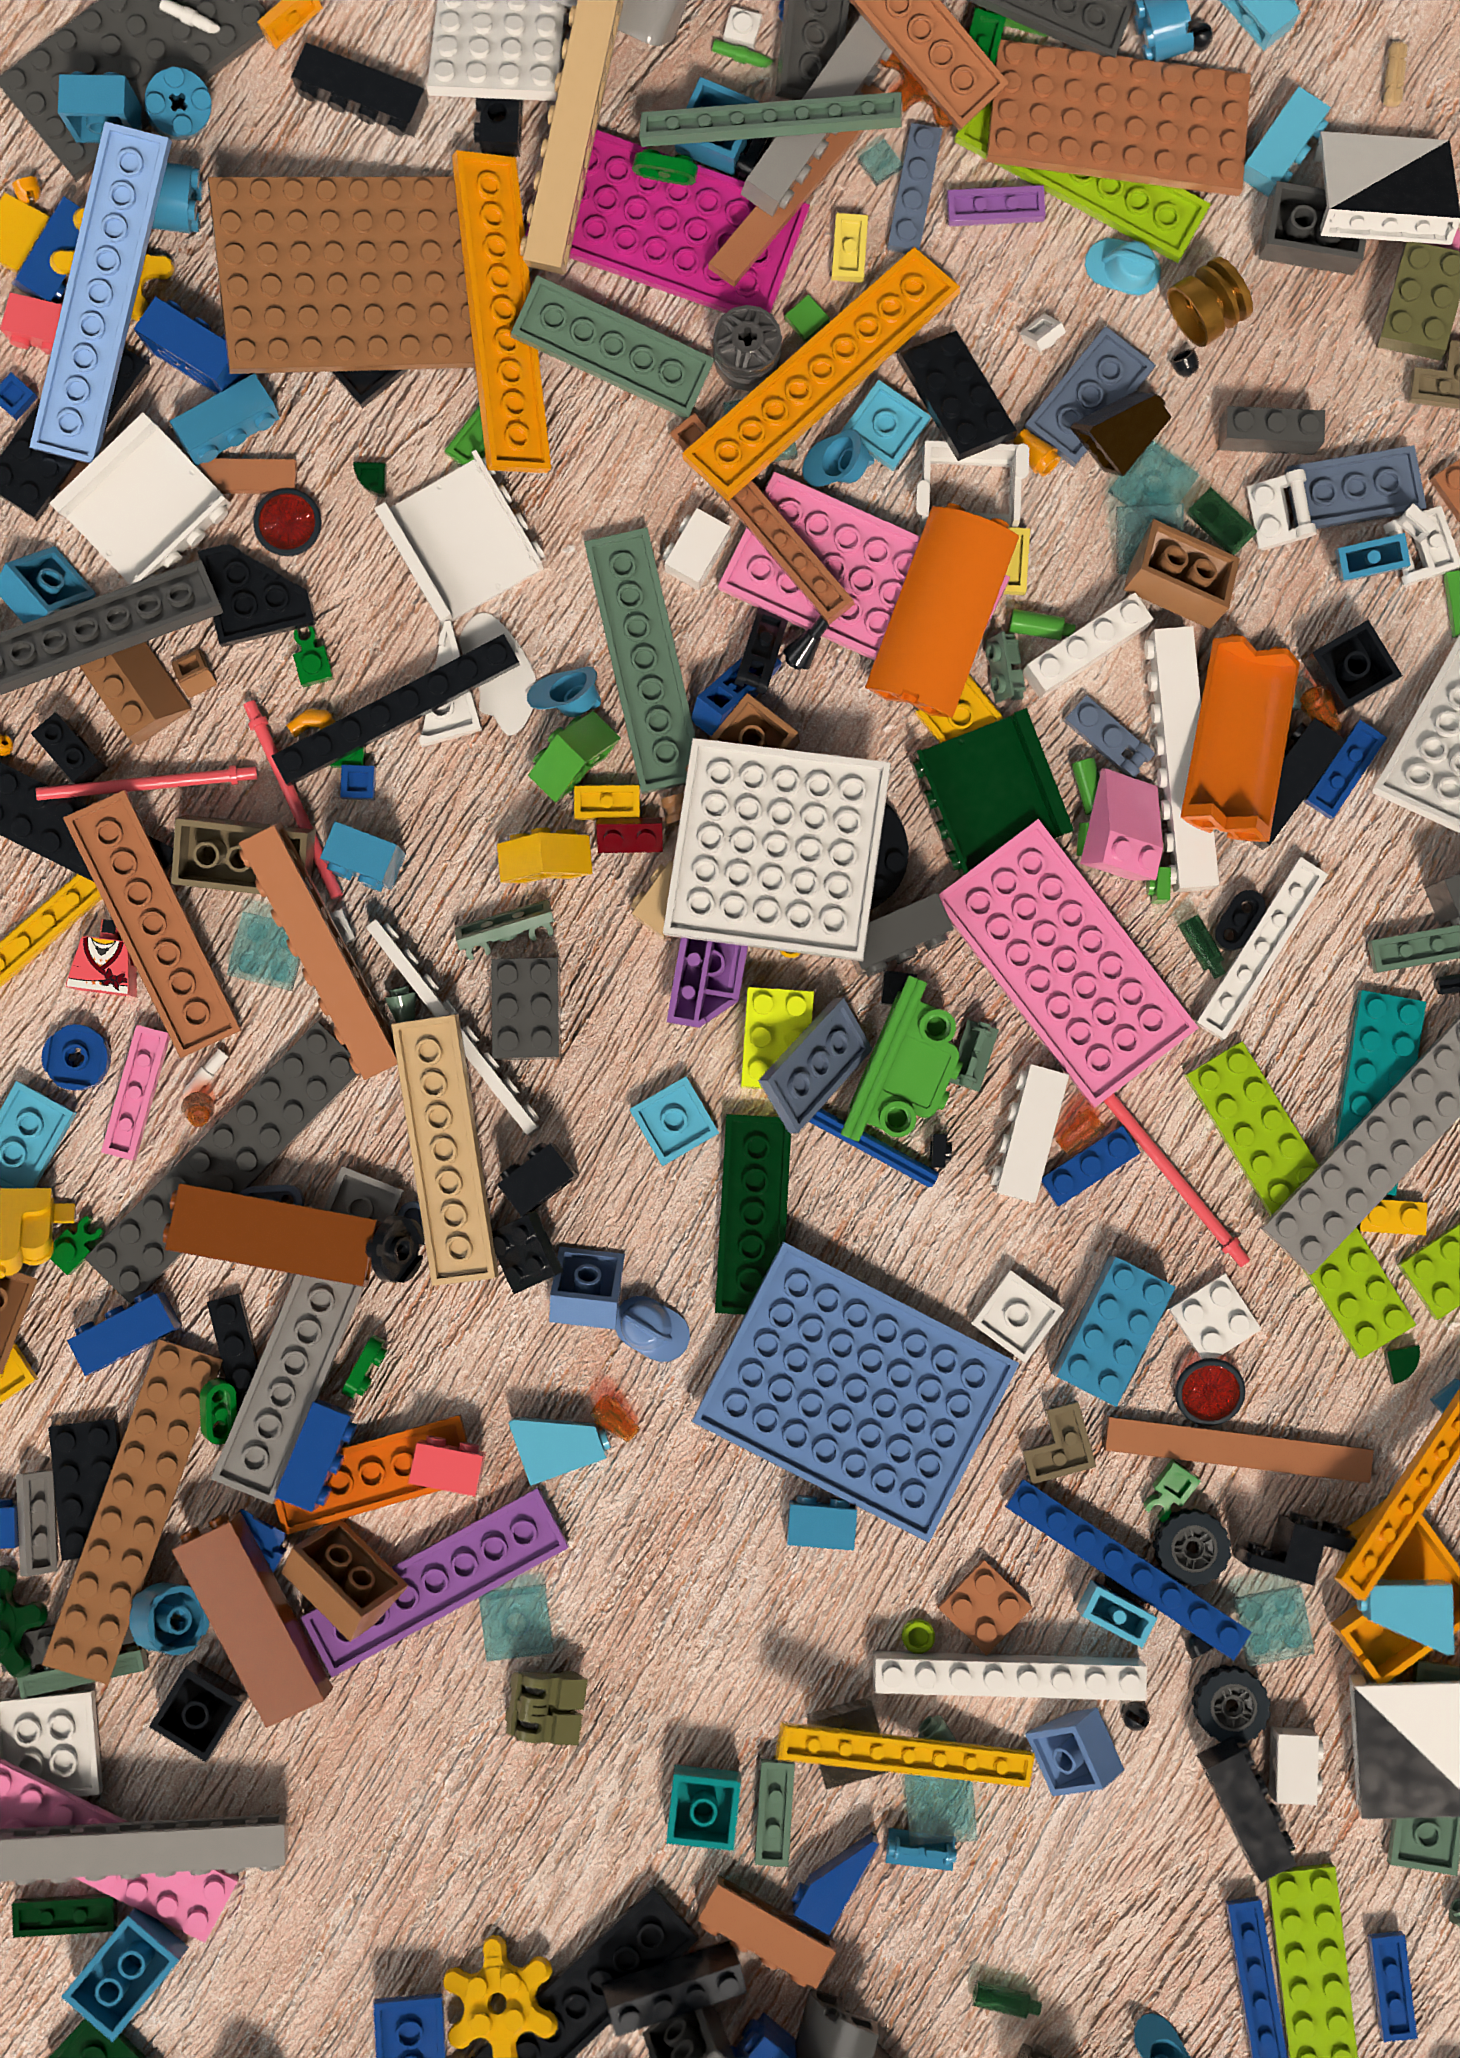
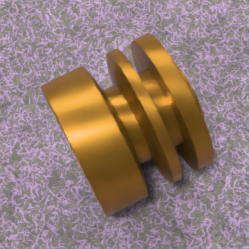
M1214 257L1208 261L1206 266H1201L1196 270L1195 277L1192 275L1186 276L1167 291V302L1176 324L1183 334L1199 347L1207 346L1223 335L1225 327H1235L1239 321H1244L1253 312V301L1244 279L1237 269L1222 257Z

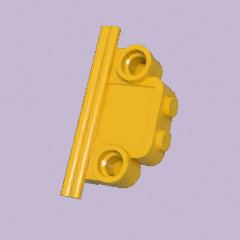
M0 1188V1279L16 1274L22 1268L23 1263L40 1265L51 1258L54 1252V1242L52 1239L53 1223H75V1203L55 1204L52 1188Z

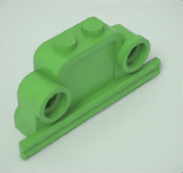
M908 975L902 991H898L847 1109L848 1117L840 1133L841 1135L859 1142L866 1124H870L884 1130L885 1133L892 1137H904L914 1129L916 1115L928 1118L934 1115L937 1109H944L950 1092L946 1091L950 1079H957L963 1062L959 1060L958 1049L950 1042L956 1032V1023L953 1016L943 1009L920 1001L927 982Z

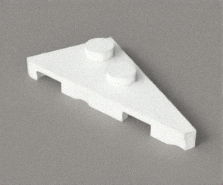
M451 620L444 621L442 631L440 632L439 649L433 671L461 656ZM470 691L425 715L422 735L419 738L422 748L482 731L472 692Z

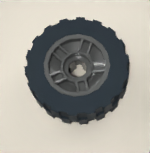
M1184 1508L1178 1512L1173 1511L1165 1522H1160L1161 1525L1154 1533V1555L1160 1564L1159 1566L1172 1579L1183 1585L1185 1583L1190 1586L1207 1585L1211 1580L1218 1579L1220 1573L1226 1570L1228 1559L1231 1558V1541L1227 1537L1226 1529L1221 1526L1217 1519L1199 1509L1193 1508V1510ZM1190 1541L1196 1542V1553L1186 1550V1546Z
M1225 1664L1220 1665L1218 1668L1213 1667L1209 1669L1207 1674H1203L1199 1678V1683L1195 1684L1193 1689V1713L1200 1726L1218 1742L1233 1737L1236 1743L1243 1745L1249 1743L1248 1741L1251 1739H1256L1259 1736L1258 1734L1266 1728V1722L1270 1719L1271 1714L1269 1711L1271 1702L1267 1697L1268 1692L1266 1688L1251 1672L1246 1669L1243 1670L1239 1666H1227ZM1234 1699L1238 1705L1229 1708L1228 1711L1226 1709V1702Z

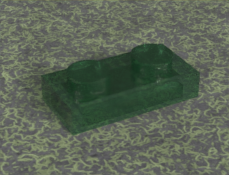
M1211 487L1186 512L1226 552L1234 556L1258 532Z

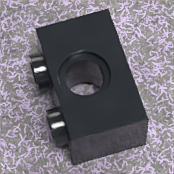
M476 98V111L481 113L480 122H475L474 141L475 143H480L482 153L521 157L524 100ZM496 115L506 116L501 121L491 120Z
M57 712L53 713L31 732L32 736L75 784L93 782L108 769L107 765L68 720Z

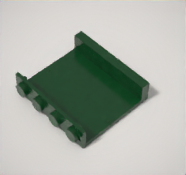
M1027 708L927 749H919L913 754L915 759L911 761L913 772L917 779H923L926 791H923L925 803L929 810H935L938 821L934 822L936 831L941 840L946 839L950 852L946 853L948 862L953 871L958 870L960 876L968 873L1037 819L1040 820L1053 839L1074 831Z

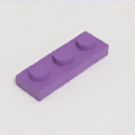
M1044 185L948 190L946 195L948 226L1044 222L1046 217Z

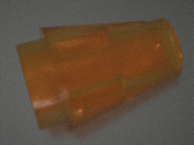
M1315 686L1308 689L1301 696V710L1311 720L1313 718L1318 719L1334 732L1341 728L1342 723L1329 690H1325L1322 686Z
M193 1092L184 1098L181 1111L185 1119L193 1126L202 1127L213 1116L215 1104L208 1094ZM195 1111H202L204 1114L194 1115L193 1113Z
M1086 1108L1082 1113L1079 1111L1056 1142L1070 1156L1073 1152L1101 1136L1100 1132L1106 1126L1089 1108Z
M608 1394L604 1395L590 1412L595 1424L623 1439L625 1442H629L640 1429L616 1397L611 1398Z

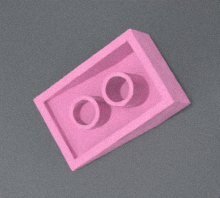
M1102 768L1080 864L1132 881L1156 880L1163 851L1158 786Z

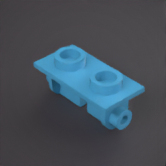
M889 1828L885 1863L953 1871V1862H956L957 1849L955 1848L956 1835Z

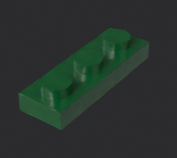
M108 1894L15 1899L12 1902L13 1938L115 1932L118 1928L117 1899Z

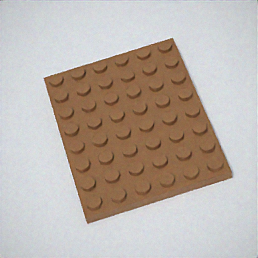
M208 177L229 374L475 368L454 177Z

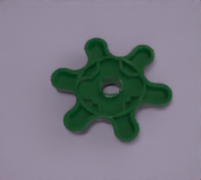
M3 1565L0 1566V1664L7 1669L11 1676L21 1678L26 1676L32 1667L30 1656L22 1649V1636L28 1629L39 1627L46 1622L48 1609L41 1602H32L27 1605L18 1604L13 1597V1589L17 1582V1572L13 1567Z

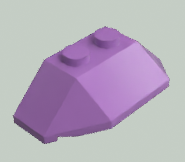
M681 937L666 1022L700 1028L739 1002L748 946Z

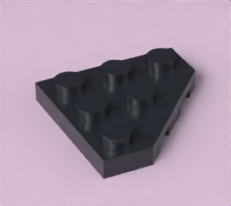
M229 543L197 551L199 560L201 559L223 610L222 614L213 616L221 647L316 625L310 594L303 587L294 584L278 572L258 560H254Z

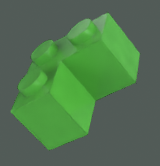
M594 711L583 718L578 715L571 720L565 729L559 727L549 736L547 741L550 745L542 749L533 759L535 766L528 776L556 803L574 790V786L579 784L588 770L607 758L621 737Z

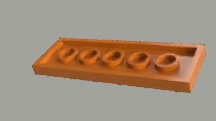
M461 1414L342 1448L340 1454L344 1455V1460L337 1475L331 1474L327 1486L332 1487L324 1506L319 1505L316 1510L310 1512L280 1499L276 1500L275 1506L282 1531L288 1535L441 1491L440 1489L409 1484L416 1443L421 1439L426 1440L427 1436L447 1439V1445L459 1447L460 1442L468 1443Z

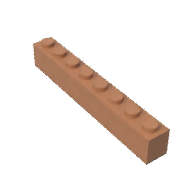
M282 822L239 842L241 847L239 850L240 857L246 867H251L257 877L255 880L256 887L261 896L267 897L273 907L271 909L273 920L278 927L284 928L289 938L286 941L290 952L294 957L298 956L304 966L302 969L303 976L309 986H314L320 996L318 998L319 1006L326 1016L330 1015L336 1026L333 1028L334 1034L341 1045H346L351 1055L349 1062L354 1072L361 1074L363 1079L366 1080L397 1065L393 1034Z

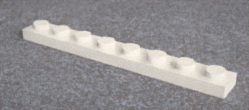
M375 919L366 926L370 934L435 1017L459 1014L448 999L442 1002L435 992L440 988L428 973L425 976L420 974L415 967L419 964V961L409 948L403 951L399 947L396 940L400 937L388 922L382 925L381 922ZM460 1025L465 1056L526 1135L531 1136L540 1129L536 1123L540 1117L529 1103L523 1106L517 1099L516 1095L520 1091L510 1078L507 1077L503 1080L496 1072V1069L500 1066L492 1058V1055L488 1051L483 1054L479 1050L476 1043L480 1040L468 1025L464 1028Z

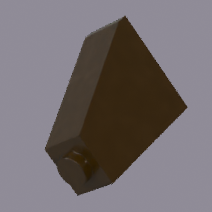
M1134 391L1074 422L1070 428L1104 472L1124 476L1172 416L1164 407L1165 401L1158 394Z

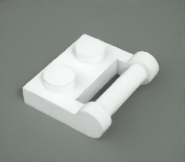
M1304 469L1293 470L1285 475L1247 486L1258 548L1264 551L1317 534L1315 523H1311L1304 482L1306 481ZM1291 487L1298 521V527L1295 529H1291L1284 493V488Z
M1441 505L1423 511L1438 526L1422 542H1417L1414 539L1424 568L1416 570L1408 548L1411 566L1402 569L1403 576L1401 580L1404 587L1460 568V558ZM1396 520L1383 525L1387 536L1402 534V530H1404Z

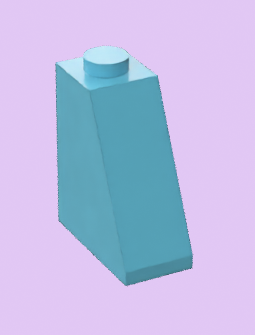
M515 1417L508 1422L530 1486L604 1460L608 1456L607 1449L611 1448L606 1430H599L597 1423Z
M1442 1579L1378 1580L1365 1601L1356 1599L1357 1608L1361 1611V1615L1370 1621L1446 1655H1454L1452 1585Z

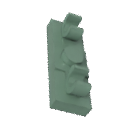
M549 899L455 927L456 942L459 950L465 949L466 956L471 961L474 960L472 949L475 946H482L486 955H490L489 941H509L525 930H528L530 939L536 941L535 930L538 927H545L548 935L552 936L553 926L551 922H554Z

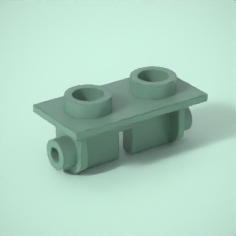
M1000 632L986 640L985 654L989 661L991 672L990 686L994 693L995 704L1010 697L1012 701L1021 700L1024 698L1023 693L1026 692L1023 670H1012L1011 665L1021 663L1019 642L1014 638V634L1005 635V632Z
M967 1020L958 1048L959 1060L963 1062L957 1079H950V1083L980 1092L999 1029L993 1028L990 1024Z

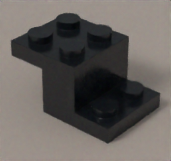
M1291 1511L1289 1517L1281 1514L1278 1515L1270 1550L1265 1545L1248 1541L1247 1546L1236 1544L1233 1557L1248 1568L1315 1586L1324 1547L1350 1553L1358 1540L1351 1537V1530L1345 1529L1339 1524L1323 1520L1322 1526H1320L1319 1522L1310 1519L1311 1517Z

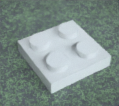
M1008 1270L971 1324L1026 1364L1064 1309L1013 1271Z
M1221 1273L1168 1308L1200 1359H1217L1262 1330L1226 1273Z

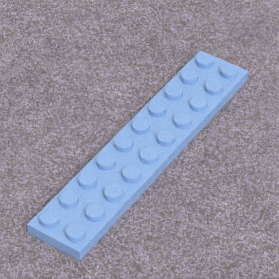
M104 122L30 442V448L88 464L99 455L172 141L168 137Z

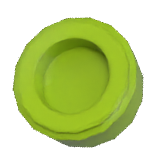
M914 1618L903 1626L901 1638L904 1646L910 1652L922 1654L932 1648L935 1642V1633L928 1621L922 1618Z

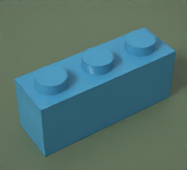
M254 373L170 420V423L195 466H198L201 463L214 460L219 453L229 447L242 444L252 434L269 429L280 418L274 402Z

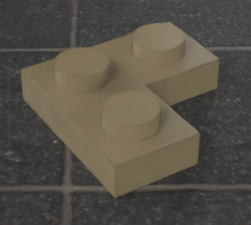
M1450 340L1448 342L1444 371L1415 367L1411 371L1408 403L1460 409V341Z
M1074 1401L1045 1409L1053 1442L1022 1450L1030 1483L1036 1484L1095 1468L1096 1464L1079 1402Z

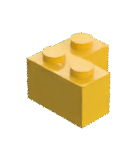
M550 828L531 829V835L527 833L510 835L509 841L497 844L500 883L526 884L546 878L575 879L593 874L589 835H578L575 829H563L556 831V833H551Z

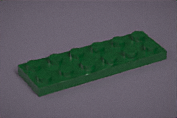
M726 1114L715 1313L746 1314L782 1241L785 1242L791 1133L788 1132L780 1117Z

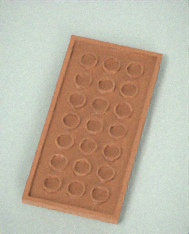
M1008 40L1000 41L995 66L1009 84L991 102L986 162L1240 196L1243 190L1251 74L1160 61L1155 62L1124 56H1116V58L1111 56L1104 57L1088 51Z

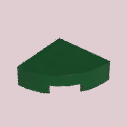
M353 462L355 474L363 488L375 496L386 498V463Z
M1419 1345L1384 1351L1391 1384L1403 1382L1413 1374L1420 1359Z

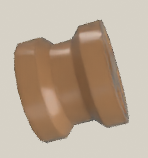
M684 793L661 799L662 807L667 811L665 818L666 826H679Z

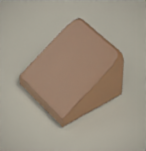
M200 649L171 662L178 683L189 698L217 684Z

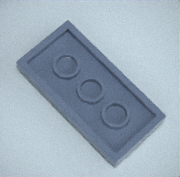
M1105 326L1026 422L1024 429H1028L1032 434L1055 447L1057 454L1072 467H1075L1087 453V449L1070 427L1073 423L1137 391L1153 372L1156 365Z
M1415 445L1287 466L1284 470L1285 474L1293 470H1305L1306 481L1304 482L1311 523H1315L1316 529L1400 516L1413 503L1421 511L1427 508ZM1287 487L1296 528L1298 527L1292 490L1291 487Z
M844 997L834 998L758 1080L789 1133H799L873 1050Z

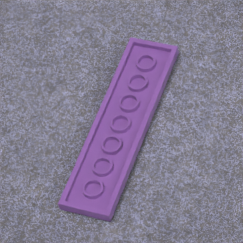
M539 1487L392 1566L391 1568L408 1584L407 1589L374 1626L351 1642L317 1608L304 1614L301 1619L331 1677H334L568 1549L569 1544Z

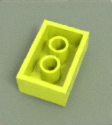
M748 987L741 1088L763 1089L758 1080L812 1023L814 991Z

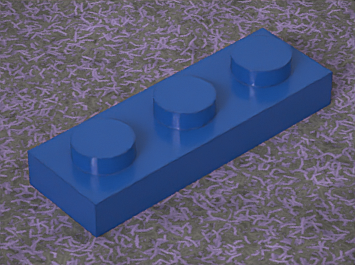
M1362 720L1357 721L1345 740L1347 741L1304 800V803L1328 819H1333L1388 737Z
M1121 1125L1044 1175L1041 1184L1056 1207H1059L1141 1152L1123 1125Z
M1402 1931L1368 1934L1380 2038L1383 2042L1418 2039L1405 1934Z

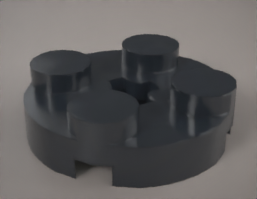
M389 1215L378 1227L374 1238L367 1242L366 1255L371 1258L372 1268L381 1281L404 1283L412 1279L417 1273L423 1256L418 1255L419 1244L424 1245V1234L421 1226L414 1219Z

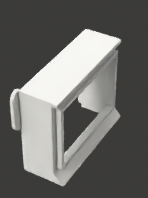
M925 440L922 451V480L917 484L916 512L920 515L919 528L925 527L930 513L931 464L1010 467L1009 514H972L989 520L991 518H998L1007 522L1009 527L1018 528L1021 514V481L1029 473L1028 445L1024 443L999 444L957 461L946 441Z

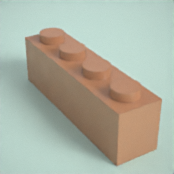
M718 1874L698 1909V1921L701 1922L700 1925L705 1931L715 1936H718L719 1933L729 1938L731 1945L739 1951L747 1953L749 1950L760 1956L759 1959L764 1965L774 1970H777L778 1967L789 1973L791 1980L803 1987H806L808 1984L817 1989L836 1954L835 1941Z

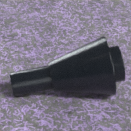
M821 615L811 629L805 631L783 649V653L786 656L785 661L796 670H808L810 668L821 636L829 626Z

